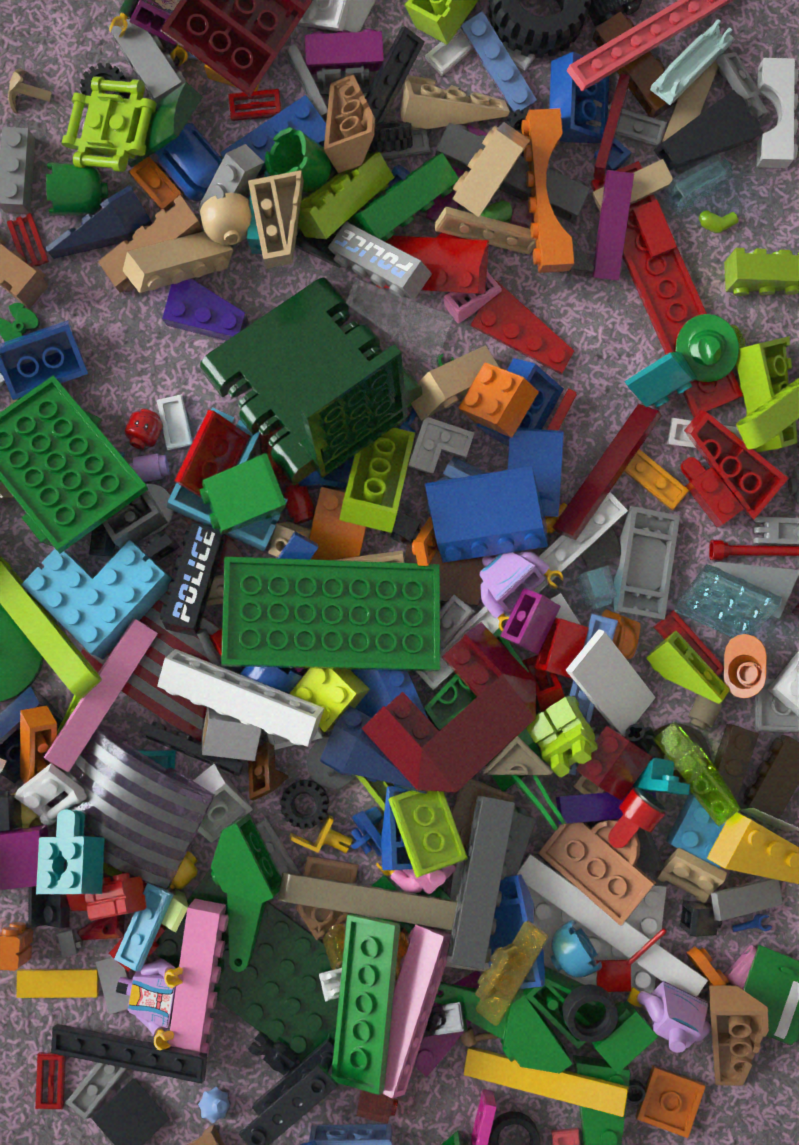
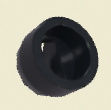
M629 1080L627 1102L639 1104L645 1099V1088L639 1080ZM632 1087H636L638 1094H633Z

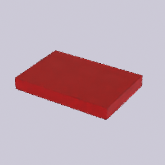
M208 410L174 481L202 498L199 489L203 488V480L237 466L250 435L217 412Z

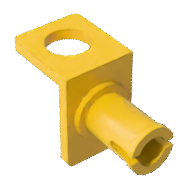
M330 815L327 816L315 843L293 833H290L289 836L291 841L319 853L324 844H327L346 854L349 849L347 845L350 846L352 843V837L332 830L331 825L334 819Z

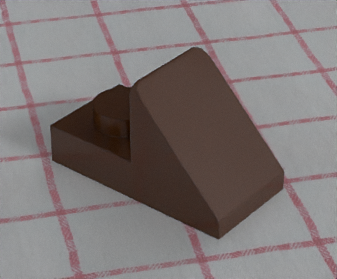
M268 742L257 747L255 761L248 760L249 799L254 801L273 792L289 778L287 774L276 769L275 747Z

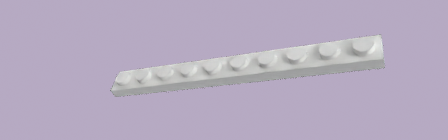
M609 492L577 540L562 535L539 557L550 566L549 569L551 571L558 570L562 573L626 514L628 510ZM543 575L545 580L533 592L540 593L548 585V578ZM557 576L551 577V581H553ZM486 607L468 621L440 654L439 671H426L425 673L416 671L433 690L454 672L442 659V656L459 642L466 632L480 622L492 634L499 628L498 618H494ZM506 611L503 613L506 617H510L512 611L509 614Z

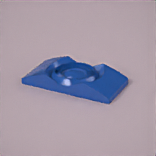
M521 874L506 876L504 880L500 881L501 903L499 907L495 908L494 913L496 930L494 935H490L488 945L491 947L489 968L494 992L542 987L545 985L544 950L535 931L534 903Z

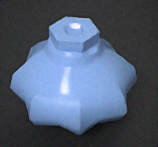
M217 1087L211 1091H204L203 1098L198 1104L201 1109V1117L208 1119L211 1123L225 1118L227 1110L231 1106L228 1101V1093L221 1091Z

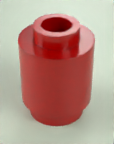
M299 484L287 487L283 497L288 499L286 508L290 519H294L295 524L312 520L315 508L307 487H301Z

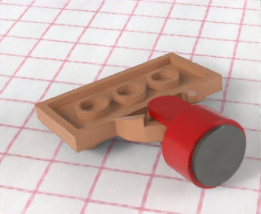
M638 787L633 788L619 805L620 810L623 812L619 820H607L597 823L593 828L585 822L560 824L558 830L553 833L538 853L620 926L624 925L656 884L635 865L640 856V842L636 832L640 828L652 832L666 815L664 806L648 792Z

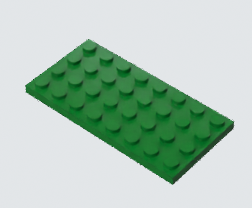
M225 557L221 666L439 671V564L418 566V563Z

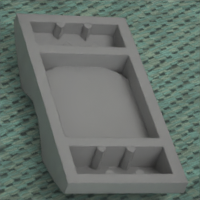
M630 506L620 536L621 557L614 578V611L665 620L680 516Z

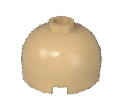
M231 192L225 193L226 197L217 199V196H213L200 209L202 227L207 236L212 241L223 245H234L246 239L247 229L251 223V210L248 198Z

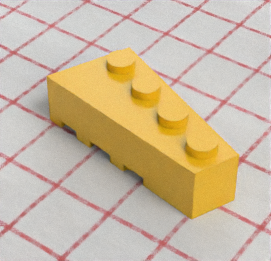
M732 810L707 859L728 870L799 884V847Z

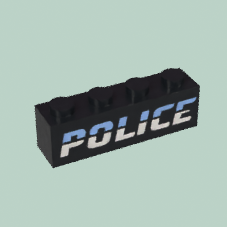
M192 523L190 531L186 530L183 537L184 551L182 555H178L175 564L177 574L175 580L171 579L168 586V595L170 597L167 605L164 604L160 613V620H162L166 630L197 637L196 633L199 631L226 540L225 535H221L219 529L214 530L210 526Z

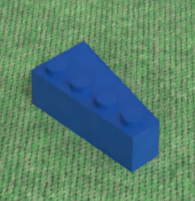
M304 95L220 152V155L223 159L227 152L246 144L264 161L257 175L260 176L267 170L265 154L266 151H271L275 143L273 138L283 129L291 127L302 131L324 147L326 123L308 97Z

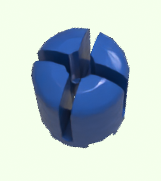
M186 123L176 139L155 152L158 157V163L183 193L193 201H201L223 160L193 123Z

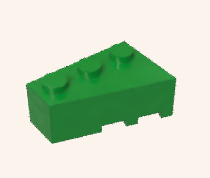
M545 966V985L542 987L522 989L524 995L579 1049L585 1041H580L572 1035L563 1018L562 1008L570 992L584 984ZM587 1002L576 1011L575 1020L581 1025L594 1024L603 1017L606 1008L602 1002Z

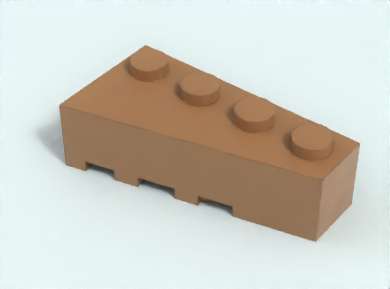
M181 195L173 200L176 205L167 212L165 209H162L155 215L156 220L151 226L142 225L132 236L133 240L131 242L127 240L121 242L98 261L119 293L123 291L129 292L135 288L123 272L127 251L203 232L198 219Z

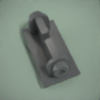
M361 66V68H348L346 71H340V69L325 70V68H322V71H317L320 95H329L330 83L354 74L362 92L367 93L370 88L369 69H364V66Z

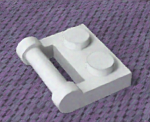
M52 763L21 786L14 796L40 817L41 822L47 826H51L57 821L56 818L59 812L69 809L74 804H80L87 798L84 789ZM63 791L69 794L54 807L50 808L47 803Z

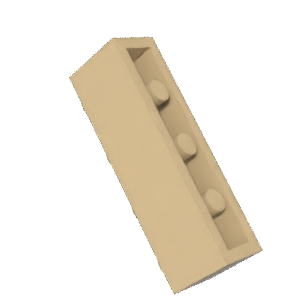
M203 231L127 251L123 272L139 293L156 290L163 286L177 284L184 280L195 277L199 278L209 273L227 269L233 248L230 245L218 244L212 241Z

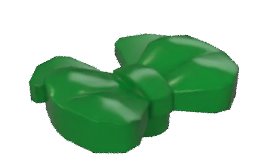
M23 303L9 305L8 309L15 318L12 324L0 318V335L5 342L23 336L27 330H36L40 325L36 314L25 308Z

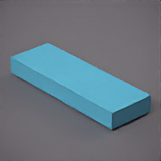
M147 883L143 892L147 907L145 910L134 913L114 960L136 972L141 971L174 896L173 893L152 883Z

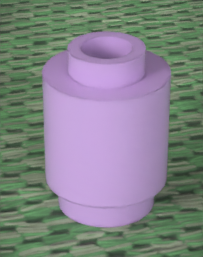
M159 453L133 457V463H129L143 482L160 480L164 476H169V464L166 455L160 456Z

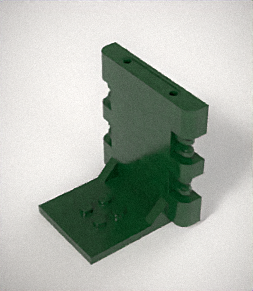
M325 277L319 278L209 352L200 362L202 373L222 398L227 394L236 398L250 390L239 400L238 406L241 408L239 414L241 421L252 435L258 432L262 435H268L277 428H281L270 438L268 443L273 447L271 450L273 461L294 486L314 471L321 478L332 472L408 418L407 405L422 396V387L403 367L402 353L395 344L382 352L380 349V339L368 325H359L356 321L350 322L340 329V326L346 323L351 315L348 312V303Z

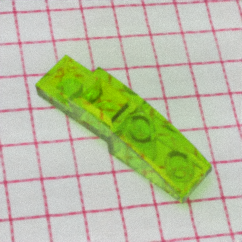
M673 722L654 738L669 760L674 762V766L686 780L684 783L690 784L689 790L718 827L741 810L715 766L700 746L689 739L677 722Z

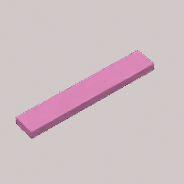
M133 618L98 672L102 681L80 700L45 754L44 758L67 772L70 771L158 634L157 632Z

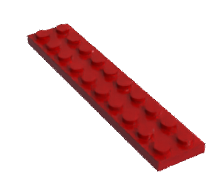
M637 161L615 171L634 173L642 169L640 162ZM606 175L603 181L591 180L590 185L593 192L604 187ZM654 194L631 204L629 207L622 257L662 348L667 355L670 352H676L677 337L684 324L695 316L707 313L678 248L651 259L632 210L656 200ZM733 371L717 381L703 382L694 380L691 382L693 387L683 392L693 418L700 410L708 412L743 396Z

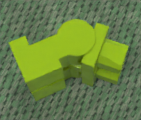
M575 696L564 697L547 708L546 711L536 715V719L526 727L533 741L538 743L541 748L542 759L550 765L552 771L559 777L567 775L570 766L574 763L584 764L591 760V753L598 749L597 743L594 741L595 734L583 717Z

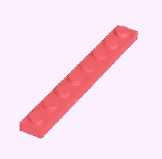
M678 0L570 64L566 71L581 91H584L733 0Z

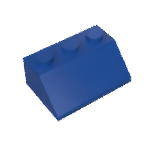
M571 52L552 60L549 109L560 108L563 134L559 141L569 143H601L608 120L609 76L581 91L566 70L570 64L584 56ZM593 100L602 103V107L597 106L596 108V105L593 102ZM595 120L601 122V127L587 125L586 122Z
M69 320L0 344V371L13 400L23 397L53 375L61 384L88 374Z
M513 358L507 371L524 377L539 391L518 429L542 430L564 388L535 363ZM477 424V427L487 435L509 447V436Z

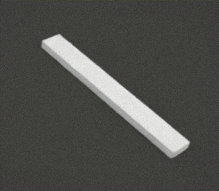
M530 853L520 866L517 875H522L527 886L627 957L631 958L651 940L627 922L620 926L576 886ZM657 943L652 945L635 961L661 981L664 980L696 997L708 981L704 976Z

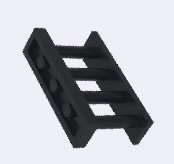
M331 1037L326 1039L253 1103L252 1109L259 1116L239 1133V1136L248 1145H270L338 1087V1083L331 1077L335 1044Z

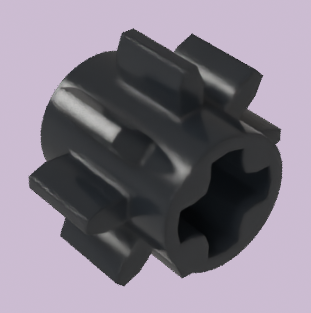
M642 722L630 725L626 729L625 737L648 754L652 745H656L653 738L655 734L652 728L647 727L645 729Z

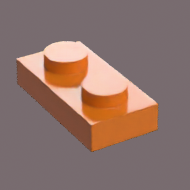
M150 156L129 171L133 179L161 210L165 209L167 211L175 204L173 200L179 195L183 197L178 188Z
M429 517L412 543V552L416 556L418 566H428L438 550L432 517Z

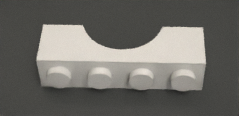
M763 58L758 67V89L762 95L766 96L774 104L778 119L776 127L763 133L757 141V167L788 168L797 157L798 146L794 144V135L797 133L798 120L794 119V110H796L798 105V94H794V86L798 81V69H795V59Z

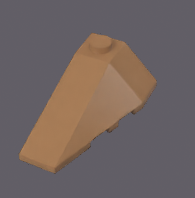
M354 74L330 83L324 151L337 172L341 173L362 165L373 140L375 130V117Z

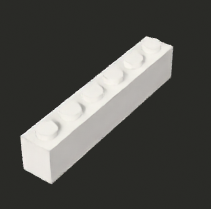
M177 649L165 658L157 687L165 689L171 695H180L190 699L196 705H205L215 709L221 715L232 716L239 719L243 724L257 726L264 729L268 734L279 735L289 739L293 744L307 747L316 735L324 710L323 707Z

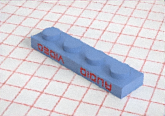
M481 11L463 23L461 30L513 114H515V110L520 109V112H522L524 108L537 102L536 97L484 12Z

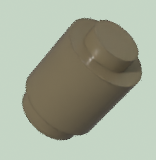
M698 694L688 715V718L692 719L690 724L701 730H705L706 727L712 728L723 704H717Z

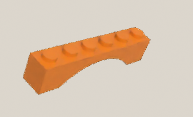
M560 108L529 110L526 119L522 120L521 129L522 135L530 140L524 149V161L529 162V171L526 172L527 188L531 187L532 195L528 199L529 213H533L534 223H531L530 228L531 238L536 241V248L533 249V263L538 265V273L570 271L574 265L572 237L563 229L555 217L546 188V172L549 158L563 134Z

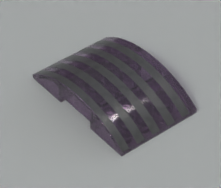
M100 723L70 771L67 772L58 768L80 785L87 796L83 802L74 804L69 809L79 810L85 814L84 836L105 838V863L124 873H129L132 877L139 876L142 878V881L167 890L215 794L172 767L164 768L126 744L127 739ZM63 791L47 803V805L52 808L69 794Z

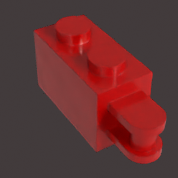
M689 457L681 463L680 470L690 482L685 487L690 490V494L716 527L725 524L744 509L712 467L705 470L694 457Z

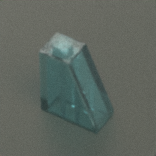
M717 154L676 176L671 181L664 197L677 216H680L726 185L734 175L732 167L726 159H722L720 154Z

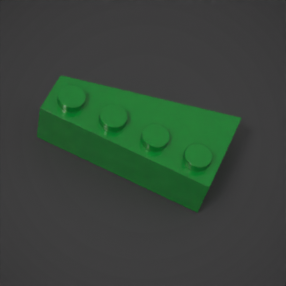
M440 153L409 173L404 181L401 180L388 188L384 196L380 195L364 205L366 209L355 213L348 219V222L372 236L386 241L394 235L392 230L397 226L404 227L415 219L413 214L420 210L423 213L435 204L433 199L440 195L443 198L454 190L453 185L459 178L445 155Z
M573 1055L575 1073L629 1087L631 1070L628 1065L617 1074L605 1059ZM579 1106L583 1145H622L625 1114L621 1117Z

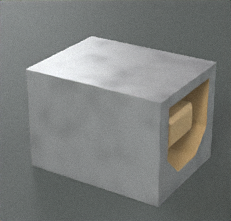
M207 707L202 732V755L255 761L261 728L243 724L237 718L221 715L215 709Z

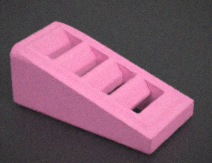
M488 271L486 286L489 290L485 294L476 296L474 293L450 292L444 296V305L458 324L470 317L502 291ZM466 296L469 298V302L464 299Z

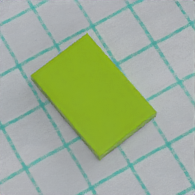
M411 790L388 799L416 878L468 859L443 791H428L425 794Z

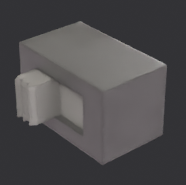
M75 928L57 933L62 957L79 953L82 941H77Z

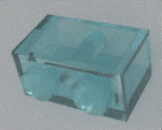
M608 566L576 576L585 607L592 605L594 610L612 604L611 598L617 597Z

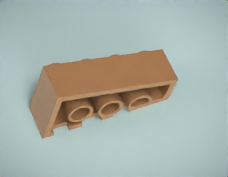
M0 238V286L30 309L49 286L44 280L46 275L36 266L30 267L26 264V259L13 249L11 252L4 247L6 243Z

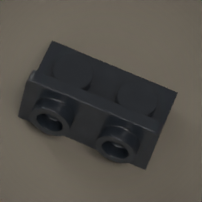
M37 886L28 887V925L30 927L44 925L56 928L70 927V905L66 894H36Z

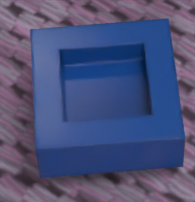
M616 138L614 139L607 170H617L631 156V151ZM599 149L594 153V158H595L596 160H597V156H598Z

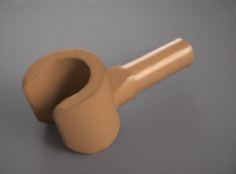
M469 1027L468 1031H464L460 1036L461 1042L467 1047H471L481 1040L498 1038L490 1032L474 1035L472 1027Z

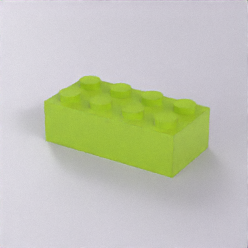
M393 427L355 454L342 504L340 521L392 533L415 436L414 432Z

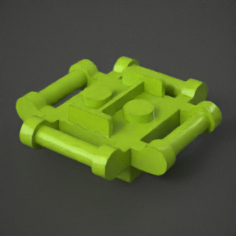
M95 76L91 81V96L73 93L72 103L74 105L67 134L63 136L61 144L64 147L78 150L73 155L75 167L112 168L115 172H124L129 158L135 159V155H145L147 148L145 140L151 115L155 112L157 103L151 99L143 98L145 85L142 80L133 79L131 82L113 81ZM105 91L131 93L130 99H123L120 95L105 94ZM88 107L81 138H77L83 109Z

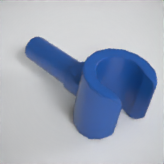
M414 408L399 429L416 432L410 427L417 415Z
M757 914L753 920L733 925L732 929L733 932L753 928L769 931L772 926L764 925L762 927L761 920L769 916Z

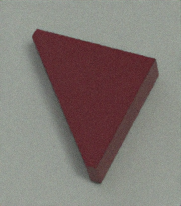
M125 914L94 920L79 929L77 934L81 940L122 938L124 936Z

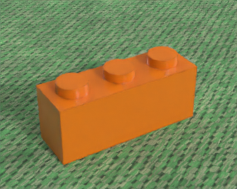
M48 706L20 710V777L24 784L51 764L44 756L57 737V722Z

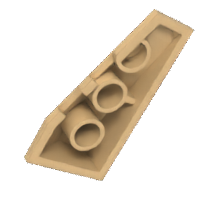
M407 75L401 87V121L411 123L412 130L445 127L449 123L456 125L507 117L510 112L505 100L477 92L471 93L469 97L459 90V87L453 85L444 90L435 86L436 80Z

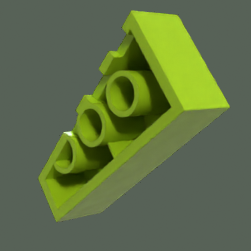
M408 0L404 5L417 29L448 45L478 0Z
M368 151L362 165L353 170H346L336 174L324 186L312 192L301 201L298 226L305 237L327 239L362 206L367 204L372 197L388 187V183L394 179V176L381 153L378 151Z
M735 248L724 262L726 292H733L734 296H746L749 292L759 291V295H772L775 291L784 290L785 294L788 295L799 293V252L797 255H793L792 251L781 249L772 254H767L766 249L756 248L754 252L745 253V248Z

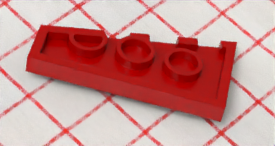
M495 280L502 291L478 310L471 323V327L562 375L574 350Z

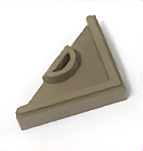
M518 736L482 770L485 775L551 776L554 773Z

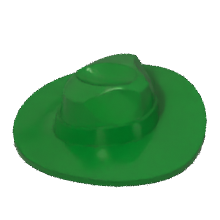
M702 314L693 317L684 324L677 337L676 352L683 354L697 378L695 380L712 382L722 379L732 371L738 359L739 343L734 329L725 319L713 314Z

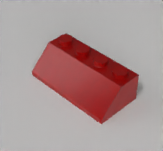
M392 236L385 241L422 261L432 273L421 290L485 294L489 240Z

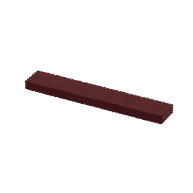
M641 404L636 406L553 525L555 532L577 540L662 417L659 410Z

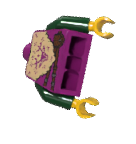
M124 0L118 12L120 16L113 18L109 31L111 32L113 26H119L122 29L119 38L122 37L128 26L126 20L129 19L130 23L175 45L177 43L160 30L180 0ZM179 44L169 54L172 60L178 56L180 60L179 67L188 58L186 50Z

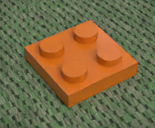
M652 1065L645 1086V1099L639 1104L635 1117L642 1122L688 1138L706 1086L702 1082Z

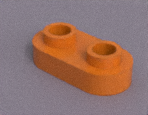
M694 946L686 952V955L699 973L708 980L707 984L709 986H726L729 982L719 969L715 970L710 964L712 958L703 947L698 949Z

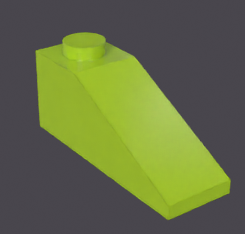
M677 631L654 647L646 657L651 667L659 672L663 678L717 704H720L730 691Z

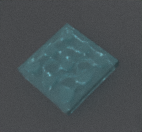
M706 563L678 600L674 611L732 638L742 634L753 636L780 606L782 597Z

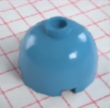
M571 920L560 927L554 934L551 944L554 955L550 956L558 971L563 969L570 976L577 978L586 977L601 969L602 964L601 961L596 964L594 957L598 954L582 928L576 931L573 927L576 922Z

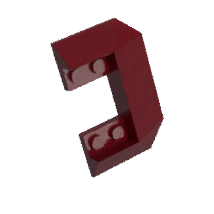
M482 622L466 632L463 638L442 656V659L477 696L444 728L438 731L404 692H401L386 707L383 706L362 728L365 734L417 791L456 793L536 719V680Z

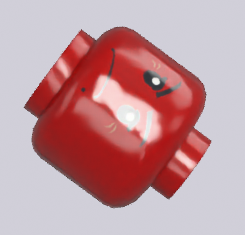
M148 409L133 412L124 431L125 436L130 440L129 444L141 450L144 447L155 446L163 428V424L159 420L160 416Z

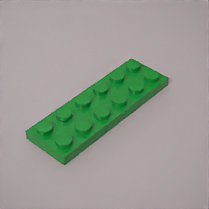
M352 913L347 915L331 1077L337 1083L379 1095L385 1089L400 924Z

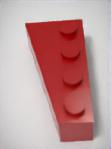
M700 410L684 430L709 466L716 471L743 506L744 513L753 520L789 479L755 450H748L740 438L708 412Z

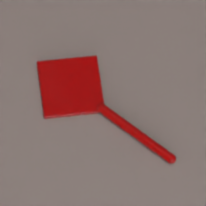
M666 929L660 930L629 960H596V964L600 961L602 964V968L596 971L597 986L602 987L607 992H631V965L666 934Z

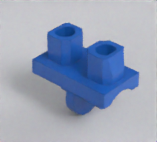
M375 806L366 811H360L351 817L358 827L351 831V834L356 839L351 844V847L355 850L361 846L365 854L369 853L373 848L379 857L382 855V832L379 833L374 825L383 819V816Z

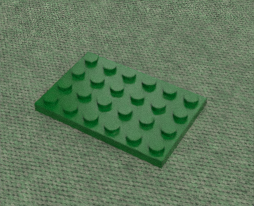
M54 375L0 412V481L59 554L148 490L143 480Z

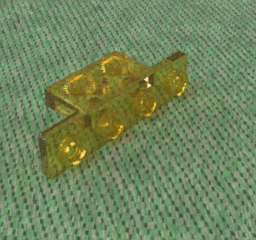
M530 921L523 923L512 944L496 949L491 956L490 961L493 963L489 970H485L478 980L480 986L475 995L480 998L476 1011L494 1026L500 1024L548 940V935Z

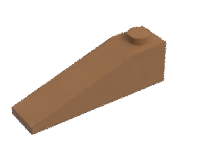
M709 986L715 1085L743 1086L752 1067L755 1053H758L761 1048L763 1036L766 1037L769 1031L768 1007L738 986Z

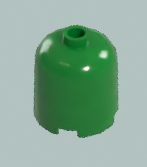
M291 127L283 129L273 138L275 143L271 151H266L265 154L267 172L274 176L302 170L304 181L302 192H313L324 186L332 171V162L325 153L324 147L302 131Z
M47 163V168L52 170V174H46L47 201H52L53 208L48 210L50 216H86L87 214L94 215L102 207L100 204L103 202V199L108 198V183L102 182L98 169L93 166L75 167L71 163Z

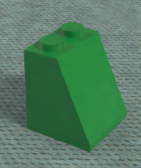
M267 453L204 479L202 483L203 488L199 489L204 504L209 503L212 510L209 518L213 529H219L221 535L279 515L286 506Z

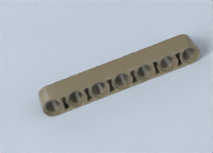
M282 872L278 900L283 902L452 930L457 905L455 900Z

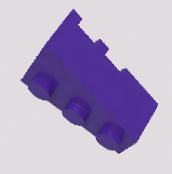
M193 279L171 284L162 317L165 324L169 327L225 341L245 329L248 322L245 312Z

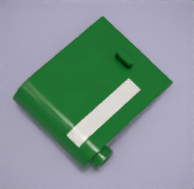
M758 944L743 990L768 1007L769 1031L766 1036L791 1046L794 1042H799V961Z

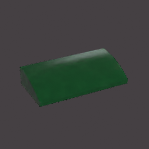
M185 82L159 101L155 112L151 115L145 145L147 146L145 155H135V159L129 158L128 165L134 167L176 139L203 96Z

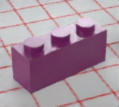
M365 29L362 32H350L343 30V32L338 31L337 33L328 34L316 31L305 35L306 66L310 74H317V71H322V68H325V70L340 69V71H346L348 68H361V66H364V69H369V72L379 71L384 61L382 31Z

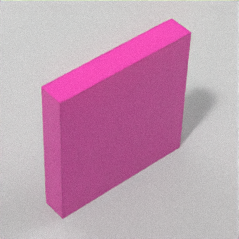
M482 1090L470 1139L471 1145H488L497 1108L493 1091Z

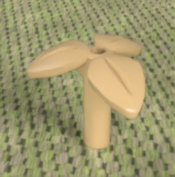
M21 68L14 71L8 91V101L14 113H17L15 99L18 94H24L50 102L52 94L51 91L22 83V76L26 71Z

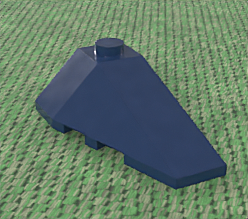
M127 186L100 204L103 209L97 214H87L83 217V222L78 229H68L45 247L51 257L56 259L120 244L125 240L129 242L133 240L132 236L142 225L151 226L153 223L131 186Z
M349 706L334 725L320 762L342 775L352 777V774L367 777L368 781L377 782V780L393 783L395 787L427 794L428 791H417L362 730L372 718Z

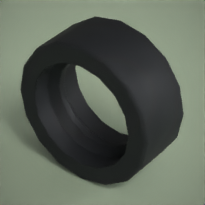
M592 984L579 986L571 991L564 1001L562 1008L563 1018L572 1035L580 1041L590 1043L601 1041L608 1037L616 1028L618 1021L617 1007L609 993L602 987ZM598 1001L604 1004L606 1010L598 1022L591 1025H581L576 1022V1011L585 1003Z
M509 1111L499 1115L493 1121L488 1141L489 1145H499L498 1140L501 1130L512 1124L520 1125L528 1131L530 1145H540L541 1139L536 1124L529 1116L521 1112Z

